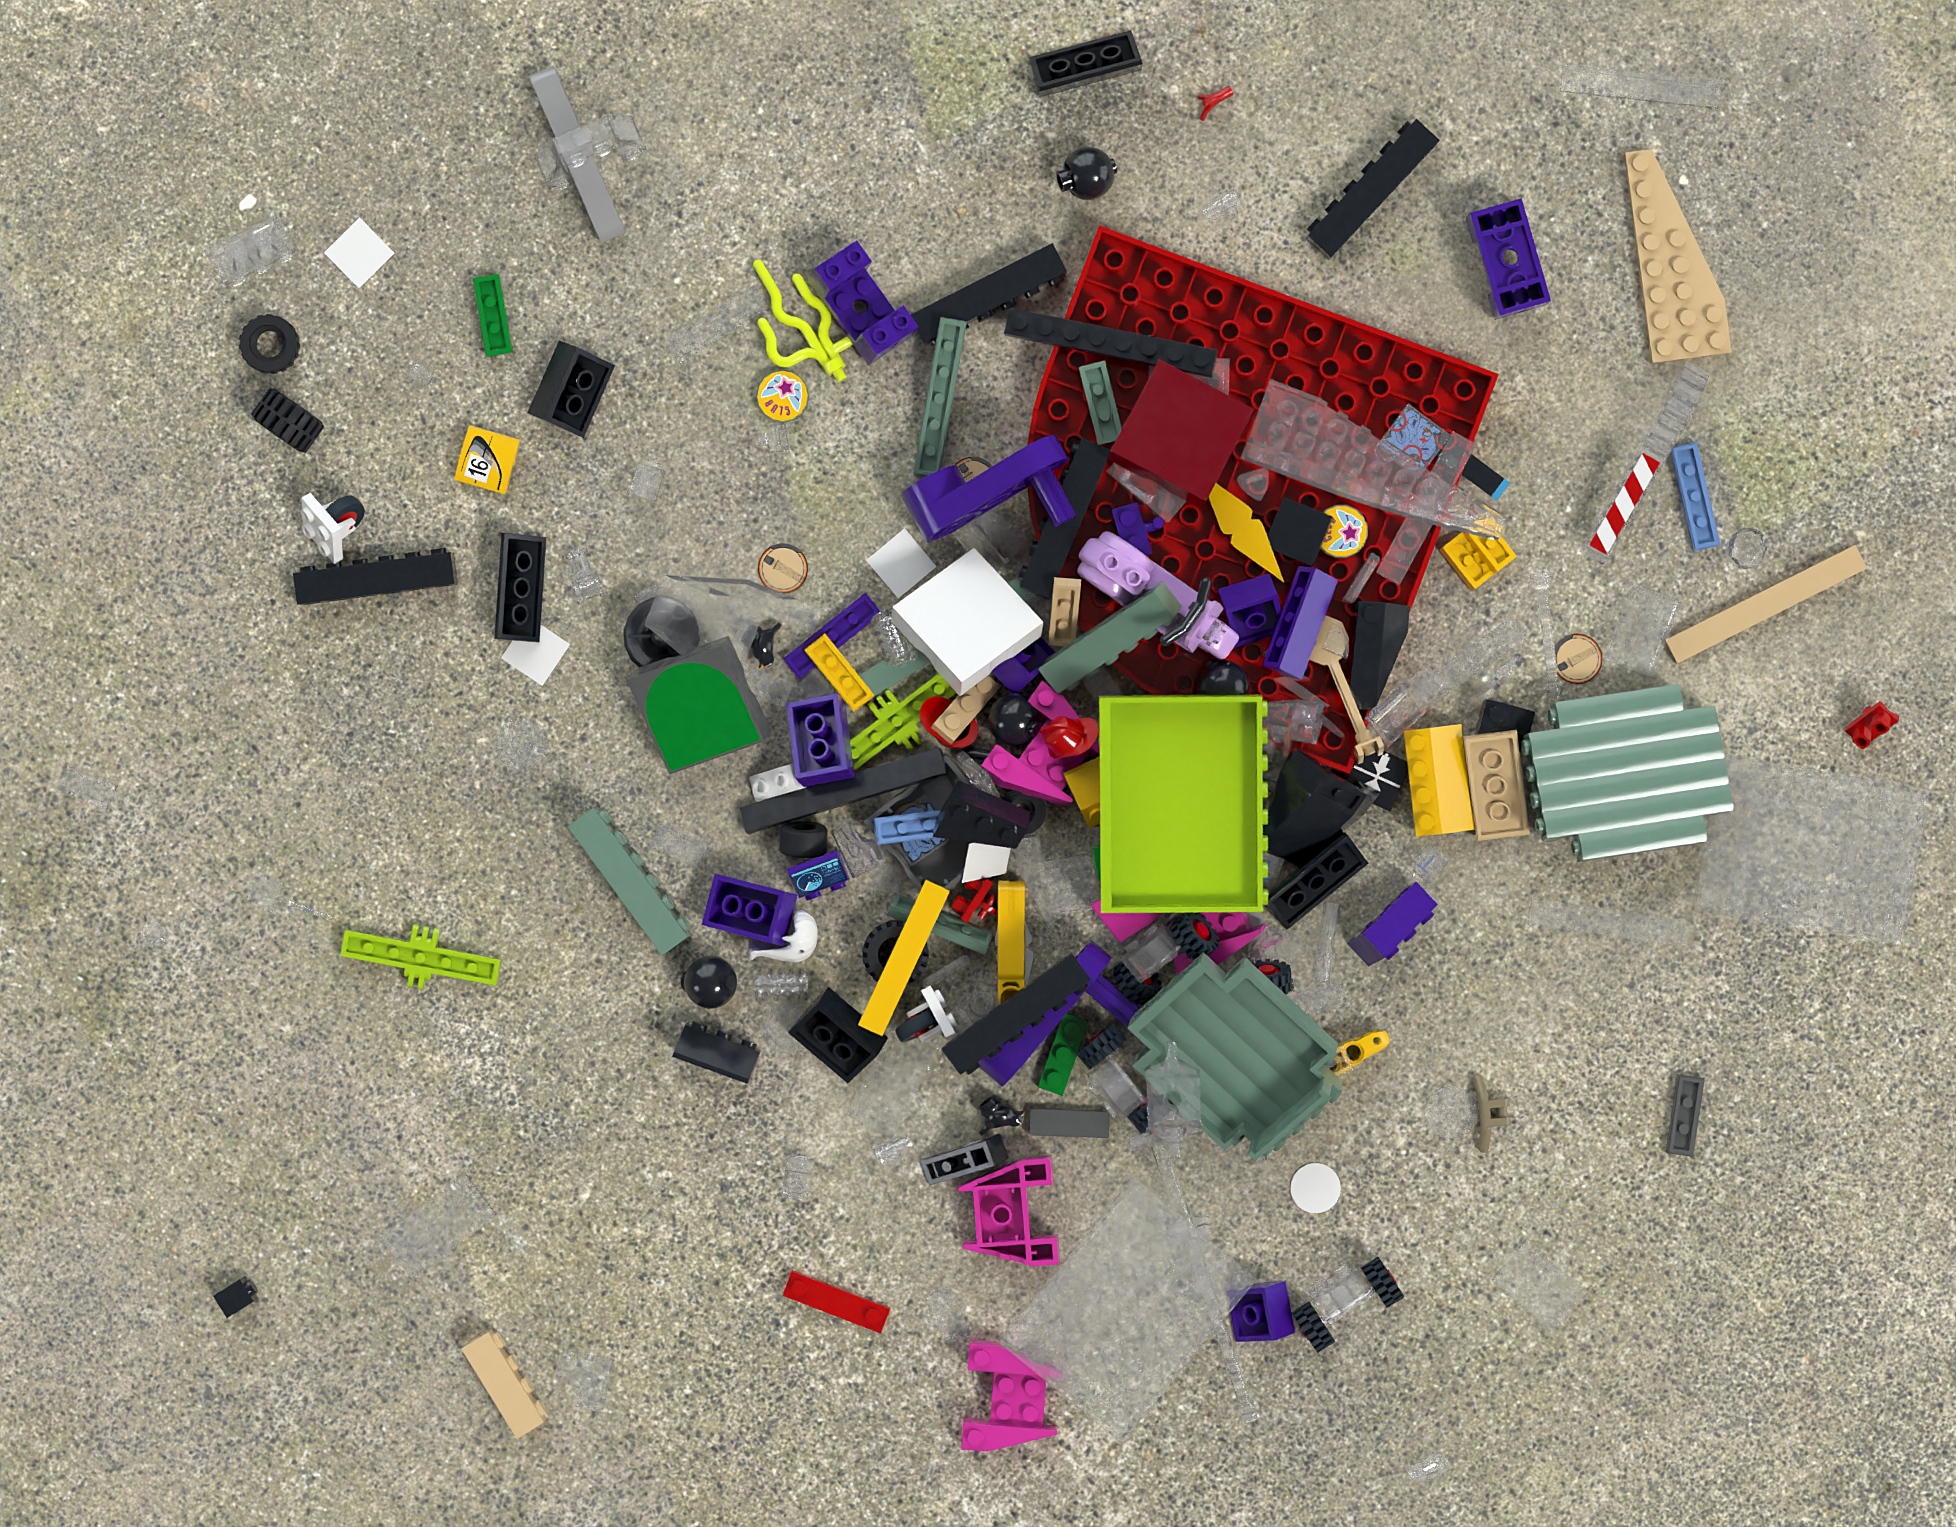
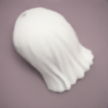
M804 910L794 911L788 935L782 937L786 941L785 946L749 938L748 958L753 960L755 957L764 956L785 962H800L807 959L814 952L817 944L818 928L816 921Z

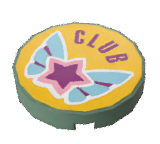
M777 370L769 373L762 379L758 385L756 398L758 407L767 418L774 422L786 423L794 421L804 413L808 407L809 392L807 385L799 375L793 371Z
M1335 505L1326 509L1323 513L1334 518L1321 550L1334 558H1347L1356 554L1364 546L1368 537V526L1364 516L1357 509L1348 505Z

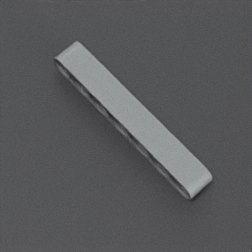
M551 66L529 76L601 243L625 234L626 231L555 67Z

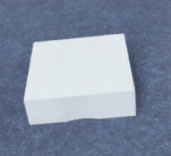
M975 548L894 605L891 622L915 648L929 658L935 670L959 696L987 677L997 665L1014 657L1041 637L1043 621Z

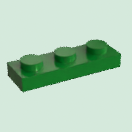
M500 274L473 278L486 357L513 353Z
M1066 1013L1061 1019L1038 1088L1063 1096L1077 1057L1076 1052L1081 1046L1089 1023L1088 1020Z

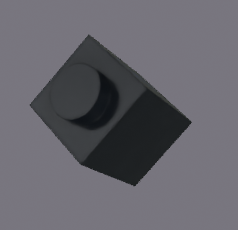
M244 1276L216 1293L213 1297L226 1318L257 1300L258 1296L256 1294L258 1289L251 1279L247 1280Z

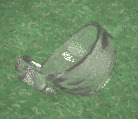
M1270 924L1263 934L1250 946L1247 956L1250 962L1256 963V960L1264 962L1265 959H1270V961L1279 960L1275 945L1282 942L1283 936L1280 933H1275L1277 927L1274 924Z

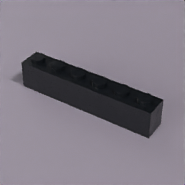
M1418 119L1412 124L1407 121L1397 132L1400 137L1394 143L1389 140L1379 151L1382 156L1376 163L1370 160L1361 170L1364 174L1358 182L1353 179L1343 190L1346 195L1340 201L1334 199L1325 209L1328 214L1321 221L1316 218L1306 229L1309 232L1306 240L1328 260L1332 258L1440 141Z
M1051 243L910 315L919 326L917 331L924 345L931 344L933 347L936 345L940 317L967 321V330L970 328L969 323L977 319L979 323L993 317V311L1002 308L1003 311L1010 309L1017 304L1015 300L1023 296L1029 299L1041 292L1039 288L1047 284L1053 287L1063 282V276L1067 274V270L1054 244Z
M1084 438L1081 439L1080 443L1074 442L1069 457L1073 458L1069 468L1064 466L1058 481L1063 483L1062 489L1072 505L1076 516L1055 527L1050 516H1043L1038 531L1042 532L1038 542L1033 540L1027 554L1032 557L1028 567L1022 566L1017 580L1021 581V588L1050 599L1053 592L1054 577L1059 578L1108 461L1107 457L1111 449Z
M446 548L430 550L431 555L421 556L420 552L404 553L405 558L394 559V555L378 557L379 562L368 563V559L352 560V565L342 566V562H337L335 564L328 563L326 564V569L316 570L315 566L300 567V572L293 573L297 605L302 606L458 585L454 553L447 552Z
M1071 952L942 1046L941 1050L960 1075L964 1072L969 1075L981 1066L978 1062L987 1056L991 1059L1002 1051L1000 1046L1009 1040L1012 1044L1024 1035L1022 1030L1031 1024L1034 1028L1044 1021L1046 1017L1043 1014L1050 1009L1056 1012L1068 1002L1065 998L1075 993L1078 996L1090 986L1087 982L1091 978Z

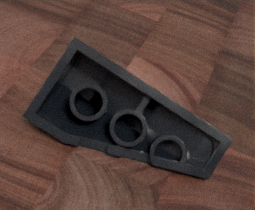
M1369 601L1356 602L1349 689L1358 709L1375 710L1407 636L1410 606Z
M1483 699L1475 735L1517 730L1520 752L1522 749L1521 742L1524 740L1523 736L1531 731L1535 712L1514 705Z

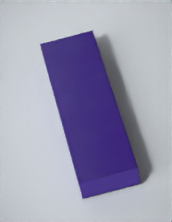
M864 593L783 659L797 677L801 679L817 666L805 652L808 646L823 634H826L836 648L839 649L879 617L882 612L870 597Z

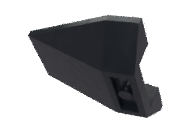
M1295 748L1280 770L1268 807V825H1263V835H1268V851L1300 867L1361 818L1377 798L1379 791L1358 780L1355 784H1352L1322 768L1316 758Z

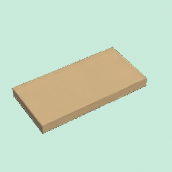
M1517 730L1463 736L1477 841L1530 835Z

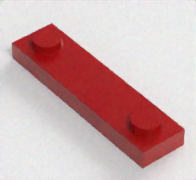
M794 1270L791 1271L782 1295L880 1334L891 1309L888 1306Z

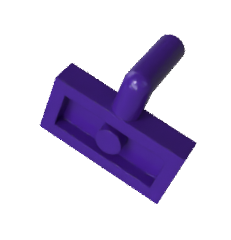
M1137 502L1112 509L1119 537L1144 555L1152 554L1146 533L1161 529L1164 524L1163 519L1157 517L1154 520L1143 523Z

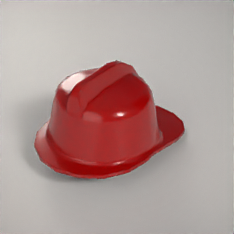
M939 696L928 698L921 705L919 711L920 721L923 727L936 737L941 745L948 748H964L976 740L979 730L975 718L952 744L933 730L931 726L949 707L952 701Z
M1058 716L1048 726L1041 728L1040 734L1044 737L1043 739L1048 747L1050 756L1054 759L1083 754L1092 748L1098 739L1100 727L1097 721L1092 718L1071 719L1065 716Z

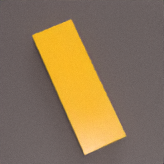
M823 634L805 649V652L854 712L875 696L826 634Z

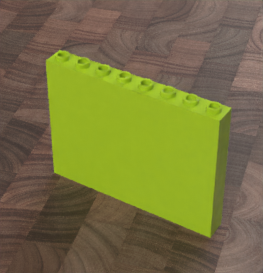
M1262 695L1099 696L1101 913L1263 912V905H1268V889H1263V878H1268V862H1263V851H1268V835H1263V825H1268V809H1263V798H1268V782H1263V771L1268 770L1267 755H1262V744H1267L1268 732L1267 728H1262V717H1267L1268 709L1267 701H1262Z

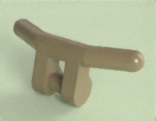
M1475 1074L1472 1080L1479 1106V1151L1486 1153L1489 1150L1491 1127L1511 1125V1116H1508L1507 1107L1510 1104L1509 1098L1489 1099L1482 1075ZM1490 1108H1497V1117L1491 1118Z

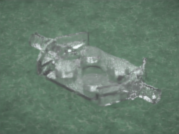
M1165 1041V1060L1145 1071L1148 1126L1146 1130L1168 1141L1169 1159H1180V1143L1182 1140L1201 1129L1200 1069L1179 1059V1056H1177V1041ZM1169 1092H1178L1182 1098L1181 1104L1176 1106L1170 1104L1167 1098Z

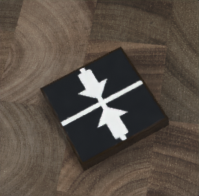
M1376 750L1375 753L1365 756L1364 753L1363 763L1358 764L1355 758L1346 781L1355 784L1358 780L1378 790L1379 795L1372 804L1390 812L1407 776L1408 763L1406 760L1385 751L1380 756L1377 755Z

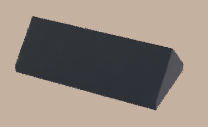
M1131 30L1029 57L1039 98L1142 70L1143 65Z
M501 533L494 639L540 642L547 537Z
M1342 832L1268 892V905L1266 906L1284 928L1288 930L1369 863L1348 834Z

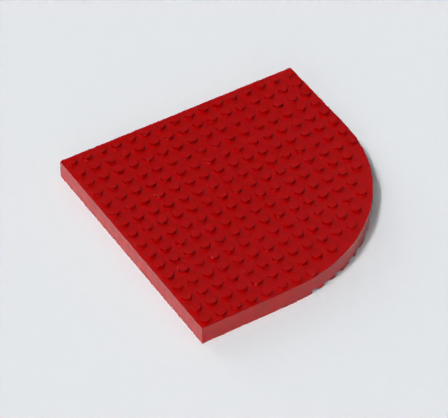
M1099 225L1064 319L1218 350L1212 378L1187 374L1255 410L1216 483L1252 509L1251 519H1259L1262 522L1267 536L1282 499L1286 497L1322 513L1335 505L1353 507L1364 516L1368 526V537L1364 546L1356 554L1347 558H1334L1320 550L1314 567L1273 551L1284 580L1283 582L1231 544L1232 534H1224L1221 531L1209 497L1201 509L1168 492L1157 482L1140 477L1108 460L1059 575V578L1081 579L1078 628L1084 634L1123 608L1118 602L1080 577L1077 572L1078 567L1082 563L1079 559V553L1090 538L1098 539L1103 532L1107 531L1119 536L1111 510L1137 502L1143 523L1154 520L1157 517L1162 518L1164 521L1161 529L1146 533L1152 554L1146 556L1196 592L1199 591L1201 580L1204 577L1210 578L1211 587L1208 600L1211 602L1217 601L1221 606L1222 603L1218 589L1270 574L1282 612L1298 566L1316 568L1337 579L1338 582L1334 595L1331 598L1325 615L1342 622L1349 637L1344 654L1338 661L1349 686L1356 602L1369 601L1410 606L1411 611L1468 458L1464 451L1456 471L1440 458L1433 455L1428 463L1423 461L1426 466L1422 471L1417 472L1412 471L1406 465L1415 466L1420 463L1422 451L1418 446L1408 445L1404 447L1401 457L1397 459L1390 454V450L1386 451L1379 445L1386 437H1390V430L1398 432L1404 429L1407 420L1403 412L1409 407L1454 441L1450 447L1444 448L1438 444L1439 436H1436V445L1438 444L1440 449L1450 450L1457 443L1470 452L1499 374ZM1054 346L1033 407L1027 445L1050 435L1057 436L1069 458L1065 464L1053 471L1057 480H1059L1064 466L1069 468L1073 458L1069 457L1074 442L1080 443L1081 439L1084 438L1097 444L1079 367L1105 361L1121 428H1123L1155 366ZM1402 415L1404 419L1403 426L1399 429H1393L1396 421ZM1115 442L1103 444L1101 446L1111 449ZM1410 447L1416 448L1420 454L1418 461L1415 463H1408L1404 459V452ZM1030 485L1027 487L1029 511L1035 538L1038 542L1042 534L1041 531H1038L1043 516L1049 517V514L1034 486ZM1222 610L1217 619L1228 626L1224 611ZM1158 631L1148 640L1144 638L1138 640L1139 644L1130 652L1125 653L1124 650L1118 654L1119 658L1111 664L1134 684L1151 695H1197V679L1201 671L1205 669L1204 665L1213 659L1232 661L1241 666L1246 672L1250 681L1249 695H1262V701H1267V717H1262V728H1267L1268 732L1267 744L1293 753L1296 748L1316 758L1322 765L1346 774L1351 772L1355 761V746L1358 745L1355 739L1356 732L1329 667L1309 660L1301 680L1284 677L1262 666L1273 636L1238 647L1234 646L1225 659H1219L1199 646L1196 647L1193 653L1175 642L1168 646H1163L1160 643L1163 634ZM1358 709L1367 729L1373 710Z

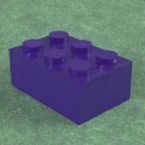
M839 694L786 703L796 780L803 787L854 778L846 705Z
M714 874L702 925L785 946L786 941L782 937L788 935L798 895Z

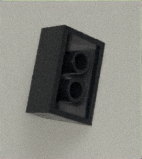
M559 340L527 413L584 438L615 365Z
M827 987L811 1003L788 1032L847 1084L880 1053L888 1039L884 1033L881 1036L859 1026L862 1015L830 987Z
M693 1021L692 1025L689 1023L685 1024L672 1057L740 1082L749 1083L761 1050L756 1048L757 1043L742 1039V1042L731 1039L732 1034L722 1030H717V1033H713L707 1030V1025L697 1021Z

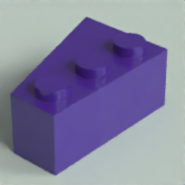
M1414 882L1392 900L1373 922L1370 921L1365 926L1366 929L1359 936L1352 938L1347 944L1368 967L1384 958L1389 960L1399 951L1397 945L1402 940L1406 943L1417 933L1414 928L1419 923L1424 925L1434 916L1432 910L1438 904L1417 882Z

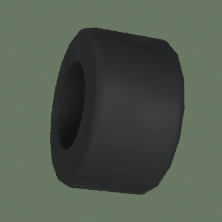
M795 821L785 823L780 827V852L795 858L822 856L827 852L828 829L825 825L816 822Z

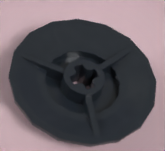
M668 596L651 597L638 604L628 616L623 630L624 647L630 660L639 668L665 658L686 654L695 647H698L700 641L699 624L693 611L682 601ZM658 629L665 632V635L662 636V641L655 639V635L659 634Z

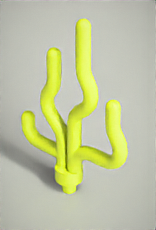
M755 260L753 267L771 296V309L774 316L779 322L798 328L811 347L801 349L788 357L780 356L777 352V339L774 331L765 318H759L757 325L766 339V352L769 359L779 367H790L804 359L814 358L819 361L828 376L834 375L838 383L846 379L847 376L842 370L846 364L839 353L852 346L853 343L848 336L834 344L829 337L832 315L823 301L812 294L800 274L796 273L792 276V281L805 302L820 312L821 322L818 328V340L812 328L805 320L790 316L783 311L782 296L764 263L761 260Z

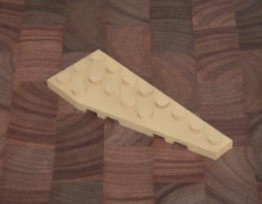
M1652 149L1624 153L1651 364L1732 353L1725 299Z

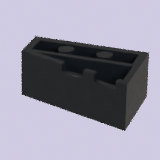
M957 780L935 820L933 837L1017 849L1028 830L1030 811Z

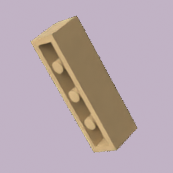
M490 1329L464 1345L461 1350L513 1434L518 1439L544 1423L547 1419L545 1416L547 1410L542 1401H536L532 1395L533 1387L526 1377L522 1379L517 1370L519 1369L518 1362L514 1356H508L504 1350L505 1342L498 1332L494 1333Z

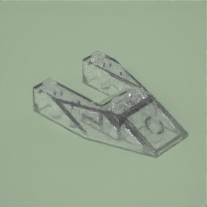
M664 575L645 625L680 655L688 653L695 647L729 636L744 669L747 684L753 694L759 699L785 708L794 683L744 663L763 615L814 634L823 609L751 580Z

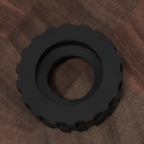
M272 314L259 315L257 318L248 321L249 323L243 327V332L239 336V350L242 352V358L255 370L265 374H278L280 371H286L289 366L294 364L295 359L298 358L300 338L295 331L296 329L285 319ZM273 331L281 337L283 346L278 355L265 357L259 353L257 340L264 332Z

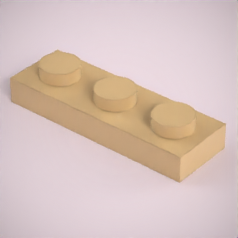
M1054 577L1048 645L1066 646L1076 639L1081 579Z
M989 676L985 677L964 694L958 695L931 728L952 744L1001 686Z

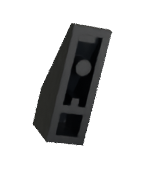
M999 1133L921 1160V1164L930 1186L993 1167L1009 1157Z

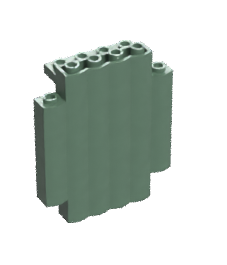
M1679 684L1555 702L1550 705V710H1548L1549 724L1553 725L1554 729L1528 733L1523 736L1524 740L1521 742L1522 753L1524 756H1527L1529 765L1526 767V776L1528 782H1532L1533 793L1530 796L1533 809L1537 810L1538 819L1535 820L1536 832L1538 835H1541L1542 841L1546 840V842L1573 836L1574 841H1571V851L1574 857L1577 856V862L1701 844L1707 841L1703 816L1728 813L1733 810L1732 794L1728 782V772L1724 760L1723 744L1719 733L1715 706L1683 710V699Z
M1203 952L1147 1004L1141 1007L1132 1016L1127 1027L1146 1045L1136 1055L1133 1067L1224 1151L1231 1145H1238L1245 1136L1250 1141L1248 1155L1254 1161L1262 1155L1264 1157L1267 1156L1272 1150L1278 1151L1291 1134L1296 1135L1299 1133L1309 1118H1316L1328 1102L1333 1103L1342 1093L1341 1086L1343 1081L1326 1066L1336 1058L1338 1043L1246 957L1226 974Z

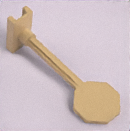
M1325 615L1309 660L1322 666L1327 665L1330 669L1356 732L1355 739L1358 745L1355 746L1354 755L1357 763L1360 764L1363 763L1364 753L1365 756L1375 753L1376 750L1378 756L1383 755L1384 744L1380 736L1373 738L1370 730L1366 729L1338 662L1342 658L1349 642L1342 622Z

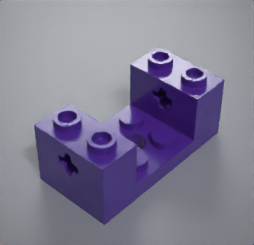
M1522 198L1471 212L1465 219L1472 243H1477L1491 289L1488 299L1494 320L1546 306L1551 299ZM1507 250H1512L1517 254V262L1513 265H1508L1503 260V253Z
M856 240L814 268L807 280L866 363L871 365L911 338L919 326L904 305L894 310L866 271L872 260ZM856 301L863 302L867 307V311L863 314L857 313L853 308V303Z

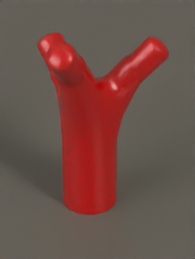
M1230 86L1213 94L1198 95V99L1204 100L1202 104L1205 106L1200 116L1201 121L1205 120L1207 114L1218 103L1234 95Z

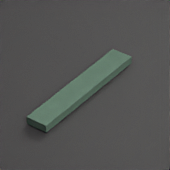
M940 317L913 471L915 475L928 476L941 469L967 321Z

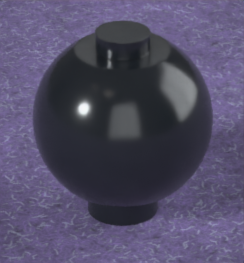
M1082 147L1073 151L1066 158L1063 170L1056 172V179L1061 192L1070 190L1071 194L1076 198L1095 200L1105 195L1112 187L1114 174H1117V166L1114 159H1110L1104 151L1095 147Z
M1213 659L1204 665L1205 669L1201 671L1197 679V695H1249L1250 681L1246 672L1241 666L1232 661Z
M1008 693L998 699H990L985 705L983 715L988 719L989 729L992 735L1003 744L1010 746L1023 745L1033 737H1036L1041 729V716L1031 703L1028 702L1029 697L1026 695Z
M704 956L694 961L687 971L682 974L681 987L696 1005L707 1009H715L725 1005L732 999L737 988V976L730 963L723 958Z

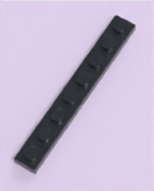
M1014 308L1009 309L1004 335L1151 366H1156L1160 359L1185 373L1209 378L1213 377L1218 356V350Z

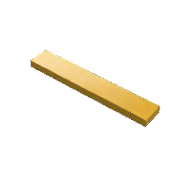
M925 880L861 1017L859 1026L883 1036L946 901L949 890Z

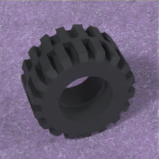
M273 388L268 389L251 413L257 423L299 452L306 453L324 428L322 421Z
M891 920L876 926L865 940L862 949L863 964L866 967L867 973L876 982L879 981L885 968L880 958V949L887 940L899 938L906 923L904 921ZM927 941L906 986L916 981L927 966L929 957Z

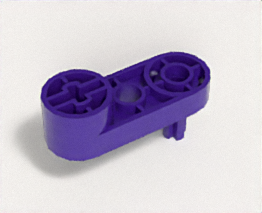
M1056 435L1044 437L1025 446L968 482L965 481L958 466L951 465L917 481L901 494L922 536L928 543L957 531L1030 485L1034 486L1055 527L1070 521L1076 516L1072 505L1053 471L1061 467L1069 459Z
M1091 940L1075 957L1091 978L1087 982L1090 987L1084 992L1125 1025L1139 1009V1006L1135 1002H1130L1129 997H1124L1122 991L1100 974L1112 957ZM1084 992L1078 996L1075 993L1065 998L1068 1002L1056 1012L1050 1009L1043 1014L1046 1017L1044 1021L1034 1028L1031 1024L1022 1030L1024 1035L1012 1044L1009 1040L1000 1046L1002 1051L991 1059L986 1056L978 1062L981 1065L979 1068L1003 1087Z

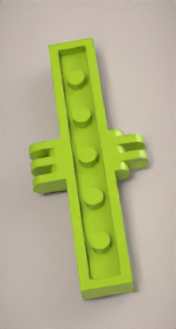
M938 673L900 703L889 688L884 691L885 695L890 699L889 702L886 703L881 695L876 697L882 706L880 709H877V706L872 701L867 705L878 720L850 740L854 771L894 740L899 747L904 743L909 751L914 749L908 741L911 737L920 745L922 740L917 735L920 729L916 724L920 721L919 711L921 705L928 698L939 696L950 699L957 692Z
M417 924L413 925L410 942L345 930L340 956L405 968L404 976L409 977L407 987L413 988L415 978H418L417 989L419 990L424 989L425 980L430 981L432 974L496 986L502 959L437 947L440 929L434 928L432 938H428L430 927L424 926L422 936H418L419 925Z

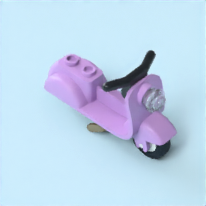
M1107 531L1103 532L1098 539L1090 538L1081 549L1079 559L1082 563L1077 570L1080 577L1123 607L1163 581L1182 607L1176 614L1178 618L1175 622L1166 628L1164 625L1157 628L1163 634L1160 639V643L1163 646H1168L1175 642L1191 653L1199 646L1215 657L1225 659L1238 642V634L1217 619L1224 608L1217 601L1211 602L1208 600L1211 587L1210 578L1204 577L1201 580L1199 591L1196 592L1154 563L1134 546Z

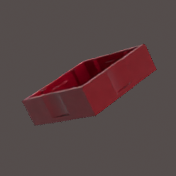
M1159 359L1113 444L1107 459L1140 477L1157 482L1168 492L1202 509L1255 409Z

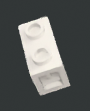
M794 763L749 777L756 802L810 787H803L796 780Z

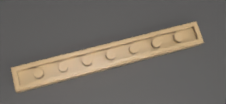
M1853 545L1664 641L1675 663L1678 664L1867 569L1856 545Z

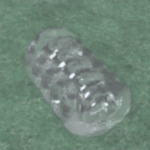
M892 608L874 615L870 625L874 629V635L878 638L877 642L881 647V653L885 656V663L891 667H902L915 661L919 655L916 651H912L915 647L891 622Z
M790 967L787 975L784 974L782 968H779L777 975H774L772 968L768 969L766 975H763L761 968H758L755 975V1002L759 994H761L764 1002H767L770 994H772L774 1001H778L780 994L783 995L785 1001H788L791 993H793L796 1001H799L801 993L804 994L806 1001H809L808 975H806L803 967L800 968L798 975L795 974L793 967Z

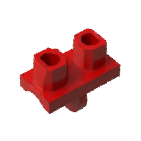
M1879 701L1874 706H1868L1863 709V714L1845 727V732L1852 737L1854 744L1864 750L1870 745V742L1888 732L1890 727L1899 721V716L1889 711Z
M986 878V880L978 879L965 884V887L976 893L975 897L969 902L958 895L951 906L962 916L961 919L968 923L978 906L982 908L977 916L984 920L988 912L993 915L997 914L998 910L992 907L997 897L990 894L987 901H983L993 882Z

